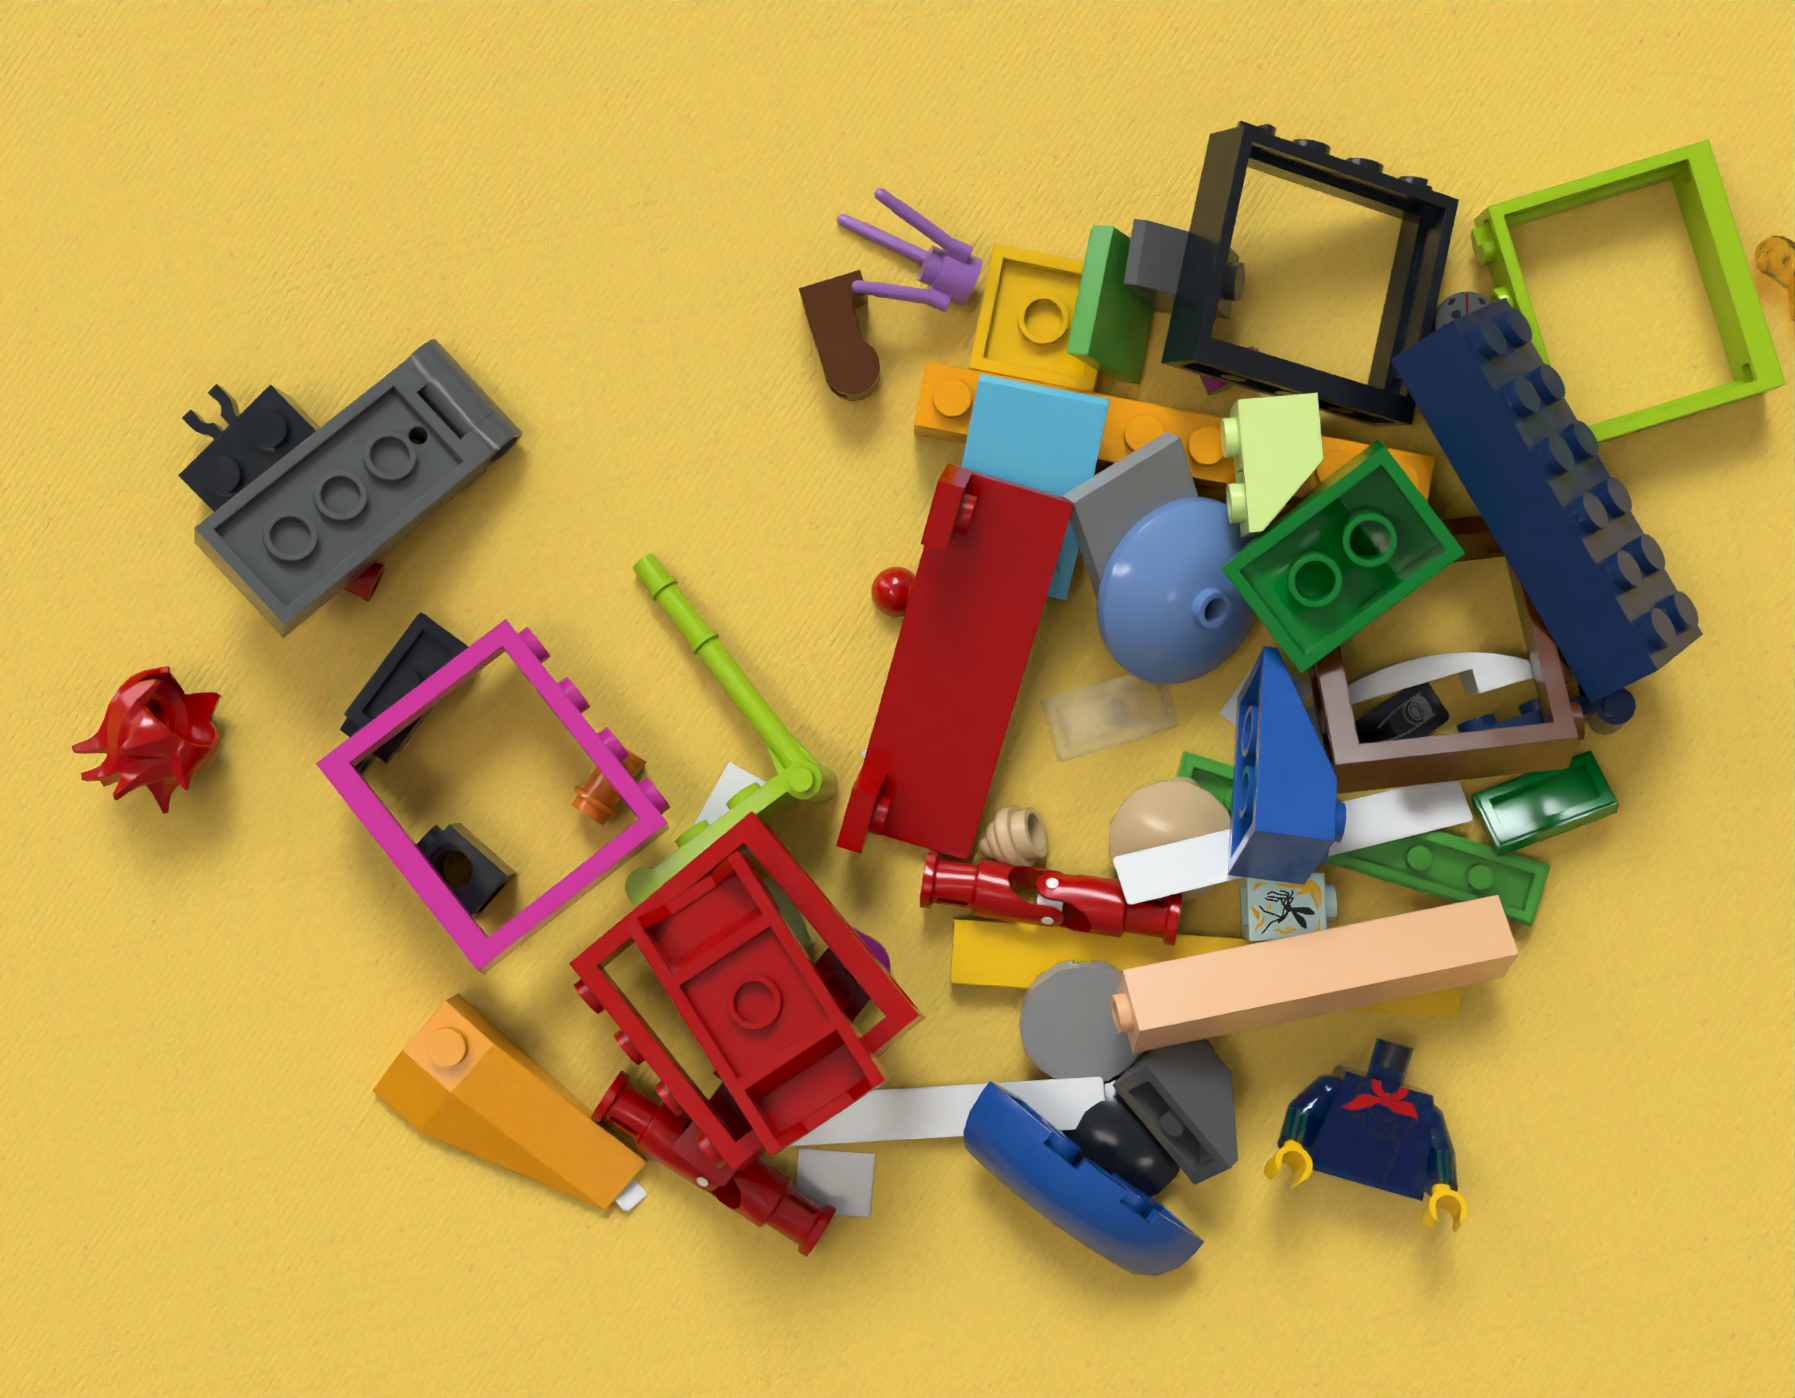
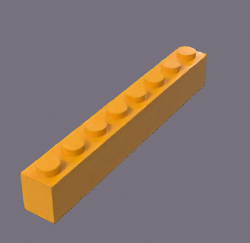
M926 361L914 423L915 435L966 444L979 375L981 373L1109 399L1096 469L1105 470L1168 431L1181 438L1196 488L1226 493L1227 484L1236 483L1234 457L1224 458L1221 446L1220 423L1221 418L1226 417ZM1322 436V462L1286 504L1295 505L1324 479L1370 445ZM1387 448L1424 499L1428 501L1436 457Z

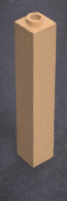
M1498 895L1125 969L1122 971L1116 994L1110 995V1009L1117 1033L1127 1032L1132 1053L1504 978L1519 953Z

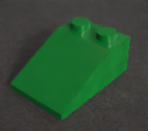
M1376 440L1324 479L1224 563L1221 569L1300 673H1303L1464 555L1465 551L1387 448L1379 440Z

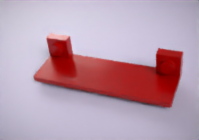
M949 463L945 467L938 480L920 543L924 545L864 762L851 790L836 844L837 847L861 854L869 833H873L960 859H967L969 857L1072 513V504L1063 497Z

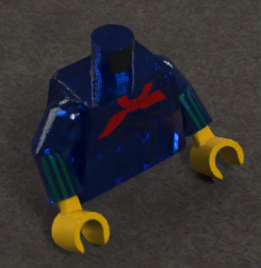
M1377 1037L1367 1073L1337 1065L1332 1074L1318 1076L1289 1102L1277 1143L1280 1150L1264 1166V1174L1268 1179L1271 1180L1279 1172L1282 1163H1284L1294 1173L1291 1190L1297 1189L1309 1178L1312 1170L1420 1201L1423 1200L1426 1191L1431 1198L1422 1211L1421 1221L1430 1230L1433 1229L1437 1222L1436 1208L1445 1209L1451 1214L1454 1232H1457L1468 1213L1467 1202L1457 1192L1456 1155L1443 1111L1434 1104L1433 1095L1424 1089L1404 1083L1414 1048Z

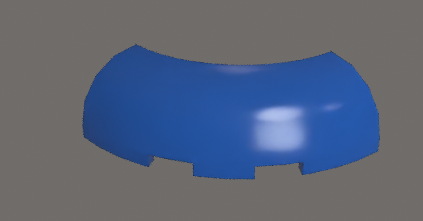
M992 1081L983 1089L971 1108L963 1131L965 1149L1000 1182L1054 1225L1117 1266L1138 1275L1158 1276L1178 1269L1202 1246L1204 1241L1162 1203L1143 1193L1116 1173L1110 1175L1106 1170L1086 1157L1079 1163L1076 1159L1081 1154L1082 1149L1020 1096Z

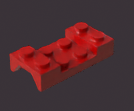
M737 850L728 856L709 876L665 905L634 918L625 924V927L769 1156H773L889 1081L890 1078L854 1022H850L782 916L781 908L747 855Z

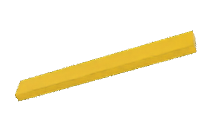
M954 918L950 983L1029 988L1038 975L1057 963L1074 960V963H1091V960L1103 961L1123 971L1125 969L1270 940L1249 941L1241 937L1177 933L1175 946L1165 945L1160 937L1124 932L1118 938L1072 931L1059 926L1046 927L1019 922ZM1462 986L1347 1010L1460 1018Z

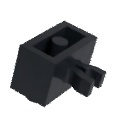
M218 384L213 386L207 393L217 400L221 406L220 416L229 424L225 430L214 422L206 423L197 412L191 409L182 417L193 430L214 439L178 475L214 512L321 428L289 395L271 384L241 414L235 399L222 386Z

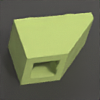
M1318 393L1239 399L1229 408L1230 418H1221L1220 436L1224 458L1234 457L1236 483L1227 484L1226 487L1227 513L1230 523H1240L1241 538L1255 537L1263 532L1322 462L1323 448Z

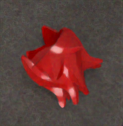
M169 666L143 670L131 675L120 685L110 701L98 732L88 740L72 746L74 753L107 754L106 759L100 766L82 772L81 779L87 782L100 781L104 787L118 782L113 792L114 800H119L127 793L146 785L152 792L162 813H168L171 794L176 787L181 785L184 790H188L191 777L215 756L219 744V735L215 725L212 723V719L221 695L216 692L185 694L177 679L171 673Z

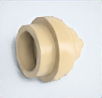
M1017 805L1002 808L996 814L994 821L987 827L986 837L980 840L979 847L985 855L997 859L999 862L1009 863L1014 866L1031 867L1037 858L1044 857L1047 853V832L1042 818L1034 808L1021 809Z

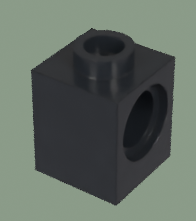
M461 823L449 824L445 830L435 825L416 844L475 920L516 874L509 865ZM453 850L464 853L472 864L471 878L463 887L451 884L443 872L444 860Z

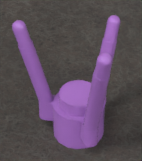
M878 188L874 193L875 198L943 249L932 245L926 251L846 214H840L837 217V223L840 226L922 264L918 281L927 285L926 290L856 280L852 283V290L854 292L881 298L922 303L943 312L947 310L950 301L964 306L969 299L982 267V259L971 255L973 246L952 238L885 189Z

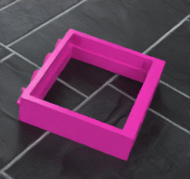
M506 619L316 763L477 971L483 974L669 830L668 823L662 814L670 806L647 777L638 784L622 766V763L628 760L630 755L608 727H605L598 734L582 715L583 712L590 708V705L567 676L557 683L542 665L551 656L528 627L517 633ZM506 652L638 818V821L488 937L355 766Z

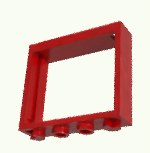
M753 811L749 812L569 963L581 978L574 984L581 998L595 1013L599 1014L604 1009L608 1012L620 1028L614 1034V1038L622 1050L637 1065L644 1061L649 1064L661 1080L654 1088L663 1102L678 1117L687 1112L702 1131L695 1140L704 1154L716 1167L721 1169L725 1164H728L732 1171L745 1170L762 1156L766 1149L753 1129L741 1139L736 1136L604 969L605 966L635 942L625 924L642 914L665 905L709 876L728 856L737 850L743 852L748 848L886 1016L863 1035L876 1058L880 1057L926 1018L764 819Z

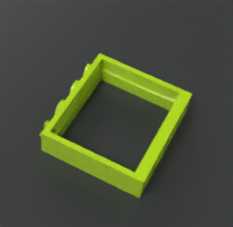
M1709 139L1488 206L1474 219L1476 228L1471 231L1473 250L1481 265L1488 264L1495 287L1490 290V302L1494 303L1506 298L1511 307L1519 310L1524 315L1532 330L1531 342L1544 364L1551 366L1508 229L1671 179L1734 382L1590 425L1588 427L1595 435L1598 444L1755 397L1786 385Z

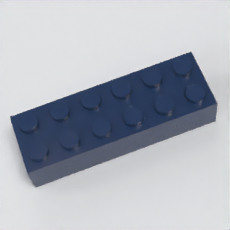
M1503 298L1452 320L1390 360L1590 703H1593L1658 671L1702 636L1703 633L1698 626L1699 618L1694 604L1685 593L1676 589L1664 568L1665 558L1660 546L1650 535L1644 534L1632 514V502L1626 488L1619 480L1609 475L1598 456L1599 447L1595 435L1584 422L1577 420L1564 398L1566 392L1561 377L1554 368L1544 364L1531 342L1532 330L1528 321L1519 310L1510 306L1506 298Z

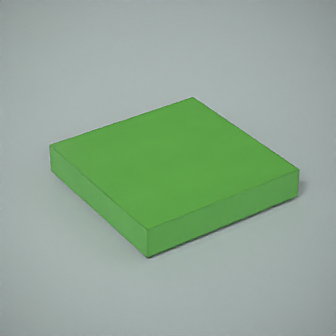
M1093 225L1086 250L1067 353L1118 382L1139 384L1154 309L1123 284L1131 238L1113 226Z

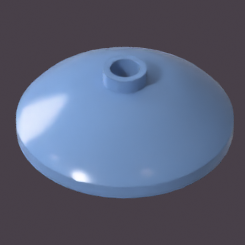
M1189 497L1166 503L1149 512L1129 529L1108 560L1099 586L1097 599L1099 630L1103 642L1113 659L1136 677L1151 683L1165 685L1179 684L1197 679L1225 662L1243 643L1256 622L1258 616L1221 569L1224 563L1255 538H1241L1240 523L1229 522L1227 504L1204 497Z

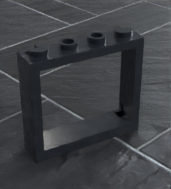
M1239 121L1235 128L1211 133L1161 363L1273 397L1318 393L1320 411L1374 427L1412 425L1416 403L1390 359L1431 334L1459 199L1433 191L1432 187L1427 185L1428 179L1415 176L1395 178L1384 174V166L1377 161L1365 158H1347L1344 160L1330 155L1331 147L1325 143L1309 139L1289 141L1275 136L1276 128L1270 124L1255 126ZM1247 167L1402 219L1368 384L1211 337Z

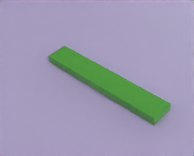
M1183 751L1175 778L1188 777L1195 780L1201 788L1210 791L1227 808L1231 818L1234 766ZM1438 830L1328 856L1326 861L1336 866L1454 903L1498 895L1506 918L1528 926L1533 925L1550 869V865L1512 853L1497 857L1493 847Z

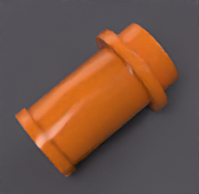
M625 748L630 758L622 763V766L634 779L641 767H644L647 762ZM596 767L583 788L577 785L573 791L578 795L571 805L591 819L604 825L610 815L614 818L618 816L619 812L615 810V807L621 797Z

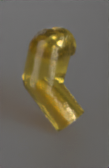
M1771 236L1762 240L1757 245L1754 259L1757 268L1763 274L1787 289L1790 319L1795 321V242L1784 236Z

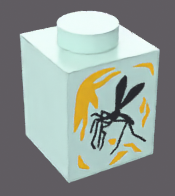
M1314 870L1304 885L1247 877L1239 878L1241 936L1249 941L1275 940L1327 929V922L1336 921L1337 900L1334 884H1325L1323 872Z

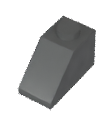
M1134 219L1123 284L1154 309V311L1172 314L1189 231L1148 220ZM1231 247L1215 318L1230 319L1232 301H1239L1244 289L1245 267L1242 262H1239V256Z
M1206 1038L1147 1050L1112 1085L1194 1185L1232 1168L1238 1161L1231 1071L1216 1054L1213 1046Z

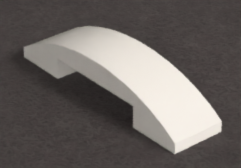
M1447 653L1391 663L1347 681L1351 704L1456 673L1460 675L1465 694H1480L1533 678L1530 661L1519 657L1496 653ZM1313 703L1306 711L1320 739Z

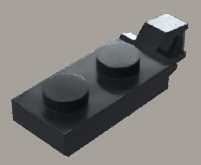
M420 612L344 713L347 719L339 730L349 737L353 736L469 646L426 614ZM433 707L355 766L358 771L363 775L376 757L388 764L396 753L401 752Z

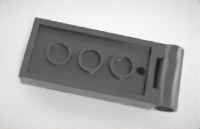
M432 339L420 346L403 363L194 528V543L284 638L485 473L487 466L500 459L517 443L522 436V431L436 339ZM418 439L423 444L417 445L412 443L410 440Z

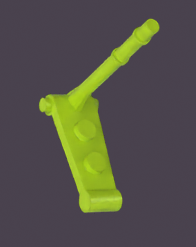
M648 554L641 558L633 566V570L650 591L649 596L651 599L658 601L690 643L692 653L699 655L764 740L778 775L761 787L756 782L739 791L726 803L729 811L711 825L707 820H703L687 829L675 840L679 849L655 867H639L633 870L627 877L625 891L628 898L638 905L749 812L753 811L767 823L799 799L814 803H825L834 797L838 789L836 774L830 768L821 765L786 729L718 640V633L715 630L711 631L677 586L678 581L676 578L669 576L653 554Z

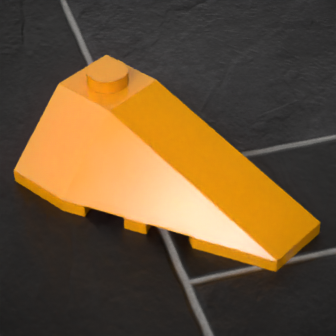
M456 994L442 1003L401 1050L372 1090L420 1133L603 1210L609 1207L648 1162L642 1154L604 1121L598 1123L591 1118L592 1110L460 994Z

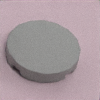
M1074 960L1057 963L1036 977L1023 996L1019 1026L1024 1049L1038 1069L1055 1079L1101 1077L1103 1082L1119 1075L1132 1065L1140 1052L1132 1053L1127 1032L1117 1033L1110 1009V995H1114L1117 992L1122 975L1121 970L1103 961L1091 960V963H1074Z

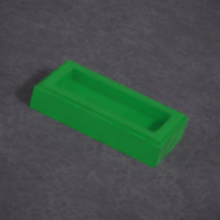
M1591 750L1572 757L1569 768L1531 772L1474 793L1471 798L1472 807L1497 857L1616 814L1619 805Z

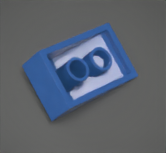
M1264 646L1237 697L1227 875L1304 885L1318 864L1324 865L1326 863L1329 849L1333 843L1341 842L1346 824L1345 803L1337 802V776L1278 648Z

